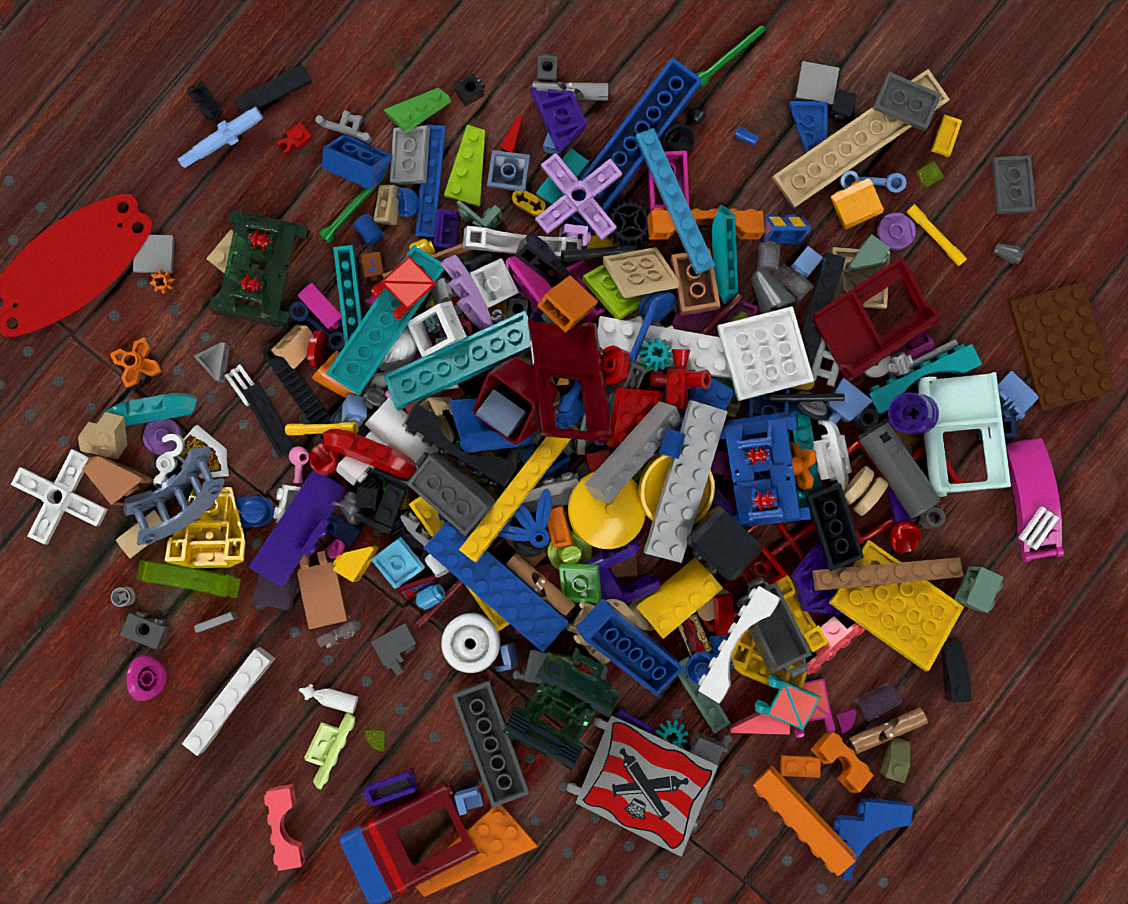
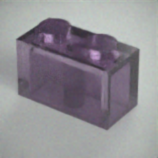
M885 683L854 700L862 718L868 722L903 703L894 686L889 683Z

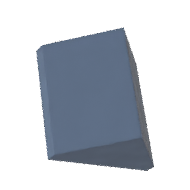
M492 150L487 187L525 192L528 183L530 155Z
M494 389L476 413L478 417L507 437L528 419V415L523 409Z

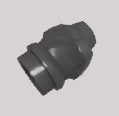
M347 492L343 501H333L332 504L341 509L348 523L356 525L360 522L355 519L358 512L361 513L360 507L355 506L357 494Z

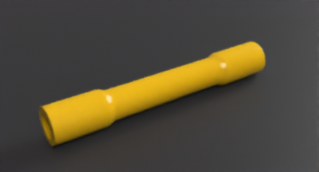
M915 204L906 212L940 245L957 266H960L967 260L963 253L951 244Z
M356 422L287 424L285 426V433L287 435L323 434V432L333 428L357 434L358 424Z

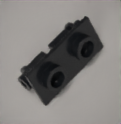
M202 81L199 82L197 87L190 86L187 89L189 91L188 95L195 104L201 103L198 105V108L203 113L205 119L213 120L216 123L223 112L220 105Z

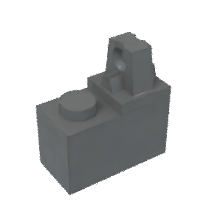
M406 622L372 641L371 644L383 666H386L388 669L392 667L396 676L405 672L401 664L404 661L402 652L404 651L407 654L416 648L414 645L418 643V640L410 625Z

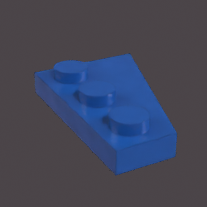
M789 101L788 103L805 154L827 139V102Z

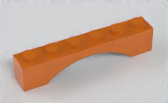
M657 208L650 212L647 217L649 239H669L673 234L677 233L667 210ZM695 208L691 210L697 226H712L718 209L701 211V209ZM730 209L735 214L736 236L738 238L760 239L765 233L763 211H756V209H747L745 211Z

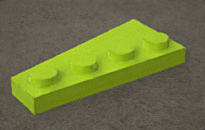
M470 125L466 126L444 197L455 201L460 200L462 203L480 208L485 130Z

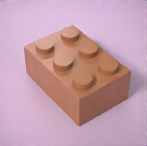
M687 253L672 255L670 258L671 270L679 280V287L675 288L679 315L683 316L718 310L720 301L714 268L696 274Z

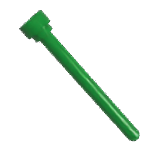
M760 25L706 71L696 73L697 76L703 79L700 89L708 84L709 77L764 33L765 26Z
M376 186L372 189L364 188L330 227L322 228L318 234L330 244L335 238L336 230Z

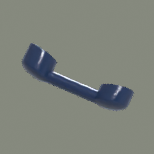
M297 301L291 304L289 313L296 322H307L314 329L324 331L328 339V346L332 350L341 351L345 346L343 333H332L311 317L310 309L303 302Z

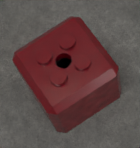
M517 356L511 357L487 374L473 407L474 415L513 445L520 444L541 427L534 369ZM550 381L552 399L554 401L558 388L556 384ZM493 389L523 409L528 415V419L508 437L476 415Z

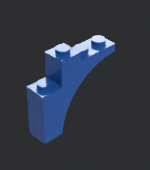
M861 797V803H858L857 813L860 817L836 815V821H833L832 829L857 854L856 861L840 875L843 880L852 881L857 859L871 840L892 828L912 825L913 806L904 801Z

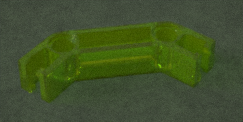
M140 560L136 577L137 580L147 583L165 584L207 592L220 597L230 596L232 598L238 597L241 582L240 578L227 574Z

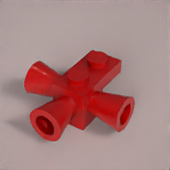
M671 349L674 369H667V372L652 370L650 374L652 388L667 386L666 404L676 406L677 409H687L688 389H695V387L708 389L711 384L709 370L696 371L694 369H687L690 349Z

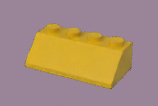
M694 557L664 582L658 590L652 592L640 602L636 608L655 632L664 639L720 592L723 587Z

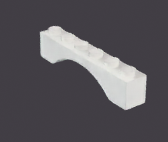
M467 226L464 229L463 248L516 254L519 243L527 235ZM538 236L547 243L558 259H561L562 250H581V239Z
M760 586L757 589H752L748 596L751 599L747 606L743 605L738 614L740 616L738 623L734 622L728 631L731 634L727 641H722L718 648L721 651L717 658L713 657L708 665L710 668L708 675L703 674L698 683L701 686L698 691L718 703L722 702L731 686L730 661L738 640L753 624L771 616L781 598Z
M261 647L254 649L182 745L197 756L203 753L217 736L219 730L236 706L276 658Z

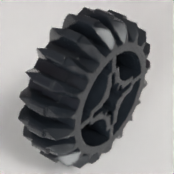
M629 198L627 203H625L621 199L620 205L615 202L613 207L608 208L609 213H606L613 223L614 218L618 220L617 223L621 226L619 232L614 230L607 236L608 240L614 237L613 245L618 241L620 242L619 245L627 244L630 246V244H634L637 249L638 244L642 247L644 241H649L647 217L650 209L644 210L645 203L639 206L638 200L632 203L631 198ZM621 212H633L631 215L621 214ZM638 217L643 222V230L640 229V225L636 221ZM632 221V225L625 228V224ZM630 233L635 237H625L624 235Z

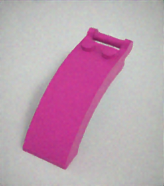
M1041 438L1005 443L1009 475L1016 506L1018 538L1040 506L1059 517L1040 544V546L1053 544V548L1030 552L1031 547L1018 539V543L1021 545L1023 562H1030L1031 559L1049 556L1062 557L1064 550L1062 547V519L1059 493L1045 444ZM1043 513V515L1041 516V518L1038 520V522L1036 523V525L1034 526V528L1031 530V532L1029 533V535L1027 536V538H1026L1027 540L1029 539V537L1031 536V534L1034 532V529L1036 528V526L1041 522V520H1042L1043 517L1045 516L1044 513Z

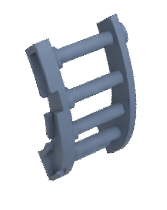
M209 446L189 449L188 456L181 466V472L178 475L174 474L161 484L162 487L154 492L149 490L125 498V515L134 514L141 529L138 531V546L152 544L183 529L199 518L215 502L223 488L224 478L214 480L207 466L211 454ZM201 472L205 479L203 486H201L198 479ZM192 484L197 497L188 505L183 491ZM176 496L182 512L170 519L164 504ZM157 507L163 523L149 528L143 511Z

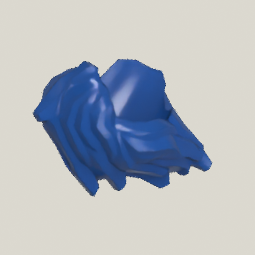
M706 651L697 652L692 655L685 666V673L688 679L694 684H698L703 674L708 675L710 671L708 665L713 657L717 658L718 656ZM732 659L730 661V670H734Z

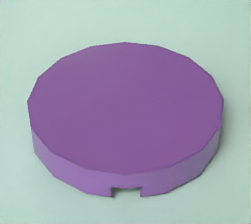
M902 213L886 215L877 227V238L891 247L889 249L891 251L905 249L912 243L915 237L913 221Z
M170 418L149 422L143 433L144 445L149 451L157 455L174 451L177 447L174 440L163 442L162 438L168 434H178L183 437L181 427Z

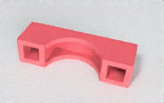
M294 784L272 787L266 791L264 801L265 805L269 808L267 821L268 825L272 828L270 840L275 848L273 855L274 864L277 865L278 871L302 867L306 862L303 842L291 838L284 826V818L287 811L297 803Z

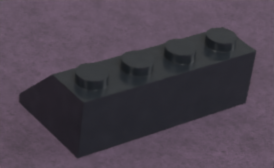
M841 483L827 484L812 490L806 495L829 571L864 558Z

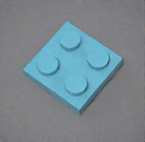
M402 537L371 559L394 589L401 586L425 567Z

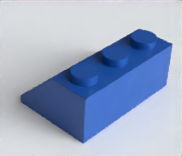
M343 134L323 148L322 168L332 174L342 176L348 181L360 184L364 188L372 189L381 182L393 155Z

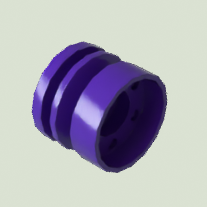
M906 392L892 400L889 406L888 417L892 426L902 433L923 434L929 432L937 424L939 409L933 398L925 394Z

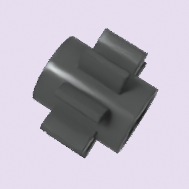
M371 386L362 397L366 400L364 405L369 409H372L373 406L378 409L386 399L383 396L385 391L379 386L376 389Z

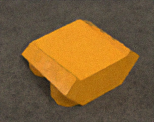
M869 178L864 181H856L849 188L839 190L830 197L845 230L883 213L884 208L873 186L874 183Z

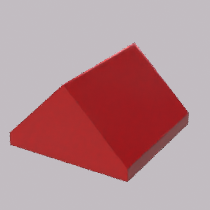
M760 543L764 549L751 561L743 572L750 581L761 576L764 581L771 585L784 578L787 573L765 545Z

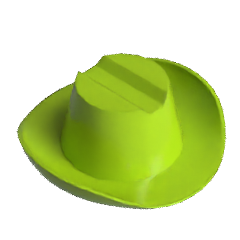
M571 531L572 545L553 548L552 542H550L548 546V558L558 570L560 564L585 565L591 559L592 546L581 540L575 531Z

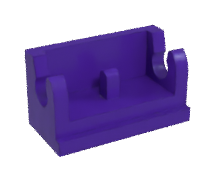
M437 209L433 247L436 251H444L456 246L459 214H456V211Z

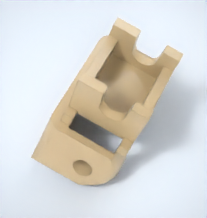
M617 599L606 600L636 624L637 617L624 602ZM580 602L579 606L582 610L573 624L566 625V629L577 633L578 635L573 637L578 644L584 645L588 652L602 665L607 664L611 660L587 643L575 628L598 603L593 605Z

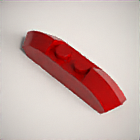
M331 428L323 432L324 446L329 450L401 478H409L417 471L415 461L396 449L346 430Z

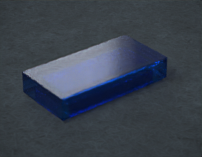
M333 512L326 520L329 522L327 533L341 540L349 547L353 545L362 531Z

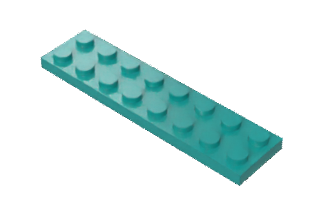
M414 244L403 259L404 261L410 256L435 283L445 270L441 266L440 261ZM385 289L377 297L326 374L360 396L430 291L414 304L401 319L397 320L393 316V311L402 304Z
M525 311L518 313L384 375L395 408L399 411L500 365L511 357H516L530 351L527 313Z

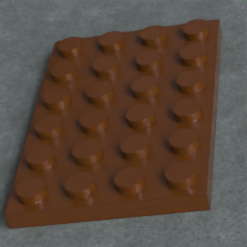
M1084 282L1008 302L1034 392L1038 395L1037 403L1040 411L1116 391Z

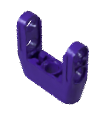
M635 538L619 548L602 550L585 563V565H599L601 594L605 600L617 599L627 604L655 592L661 586V582L656 575H646L622 586L611 569V566L633 557L640 549Z

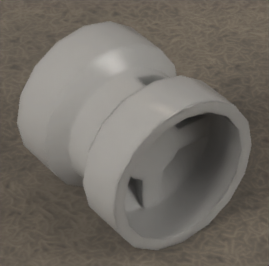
M132 587L116 588L111 594L112 603L118 607L132 605L137 598V593Z

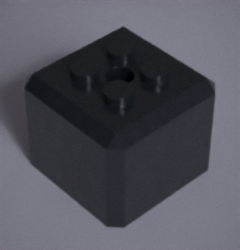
M711 505L705 516L693 525L691 533L687 536V546L691 549L689 552L697 560H703L705 562L703 566L711 573L727 580H735L764 549L727 511L716 505Z

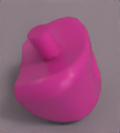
M336 539L325 549L327 556L334 559L339 554L341 555L345 550V544L341 540Z

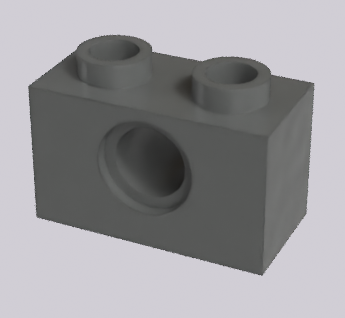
M137 610V612L128 614L120 636L153 649H160L165 643L171 626L167 625L166 621L161 618L155 617V619L148 617V613ZM145 624H147L150 628L148 634L145 633L143 629Z

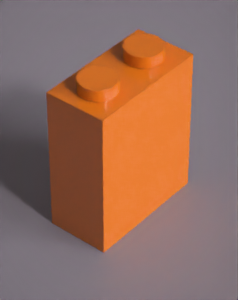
M568 276L548 291L537 307L566 333L586 317L598 301L573 277Z

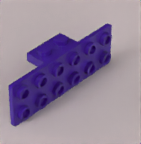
M312 470L249 565V568L276 585L283 587L303 555L308 556L309 553L312 554L318 546L316 544L318 539L327 533L329 522L326 520L335 508L332 502H339L346 489L327 476Z

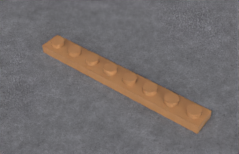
M960 557L844 567L833 571L822 569L812 571L815 591L960 578L963 577Z

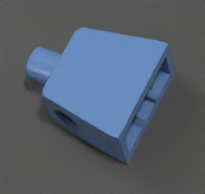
M842 378L837 382L832 394L844 393L845 400L827 401L826 406L831 413L825 420L832 421L835 425L840 419L845 423L850 422L873 400L845 378Z

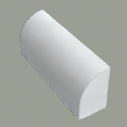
M388 398L365 425L389 447L406 454L415 463L424 452L428 454L438 452L439 449L435 446H425L419 436H411L404 431L405 427L401 425L408 414L402 409L398 411L393 401Z

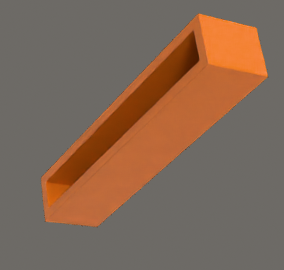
M772 765L755 780L753 784L755 792L769 802V807L783 817V822L797 832V837L811 847L812 853L825 862L826 868L831 873L834 872L839 876L856 861L857 854Z

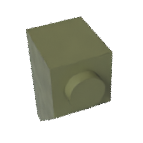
M894 737L889 740L880 773L886 778L905 783L910 767V741Z

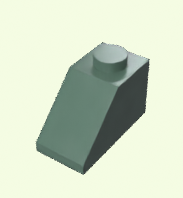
M871 234L846 270L850 272L873 268L879 263L883 264L889 257L887 252L891 247Z

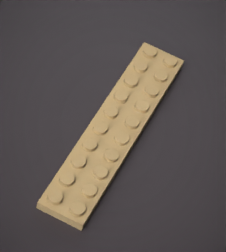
M929 69L911 80L942 94L935 110L950 100ZM871 108L775 174L772 179L794 209L912 126Z

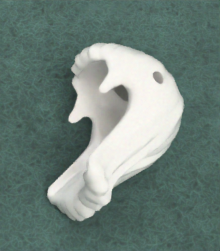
M408 325L380 365L381 371L386 372L399 369L409 364L415 357L418 347Z

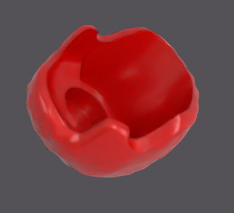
M321 443L309 453L310 466L321 475L331 474L341 462L340 454L329 450L324 446V443Z
M912 521L899 522L890 530V543L897 552L913 551L917 548L918 541L922 540L918 525Z

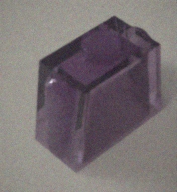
M259 574L251 603L292 610L297 585L296 578L289 577L284 586L280 587Z

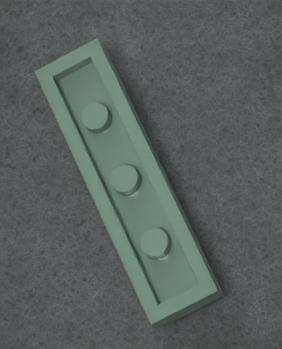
M687 656L679 662L684 669L678 674V677L715 734L729 725L730 721L718 702L698 691L701 686L694 684L686 676L685 666L690 659Z

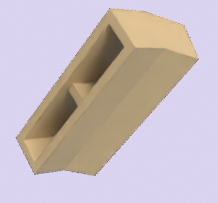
M153 510L145 517L149 528L163 523L159 511ZM138 523L116 539L129 558H132L147 546L146 544L137 545L138 531L141 530Z

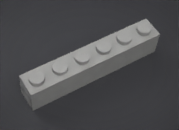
M658 402L585 483L593 498L608 504L615 498L662 444L666 428L674 430L682 422L676 406Z

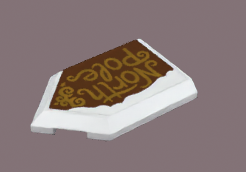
M196 425L184 438L185 449L183 453L175 457L184 463L189 449L209 446L211 454L207 466L212 477L229 476L227 449L199 425ZM201 472V474L199 475V477L203 479L204 476H203V474H202V472Z

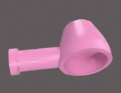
M298 446L294 447L289 453V460L295 465L293 483H303V465L309 460L308 451ZM301 454L304 455L303 460H300L299 458Z

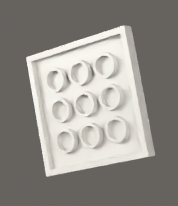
M793 306L717 326L738 401L814 381Z

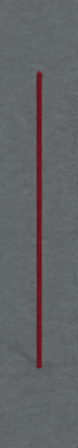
M737 294L699 334L708 335L743 300L742 296ZM649 384L645 389L654 390L655 388H652L651 384ZM593 441L585 449V455H579L569 465V469L562 472L558 477H562L564 473L574 472L586 460V455L593 453L599 446ZM516 519L510 526H517L520 522ZM500 536L487 550L493 555L507 539ZM458 579L445 592L446 596L443 598V601L429 608L415 622L416 625L421 628L464 583Z

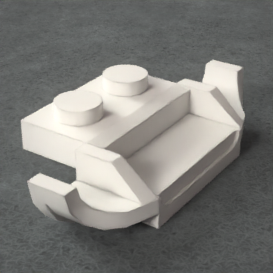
M818 420V423L824 425L828 431V434L821 436V440L813 442V450L817 453L818 474L821 480L829 478L830 481L837 480L838 483H841L843 491H845L849 481L848 473L852 472L845 436L840 435L838 427L832 421Z

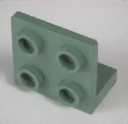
M460 200L457 202L459 216L467 223L470 221L474 227L495 230L503 220L501 210L496 205L492 209L488 208L483 214L484 218L481 219Z

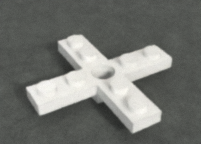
M71 449L54 483L25 468L19 467L11 485L44 502L28 537L42 544H48L64 511L94 526H100L108 509L74 493L84 474L82 468L87 465L86 462L90 457ZM57 490H60L62 500L57 504L53 496Z

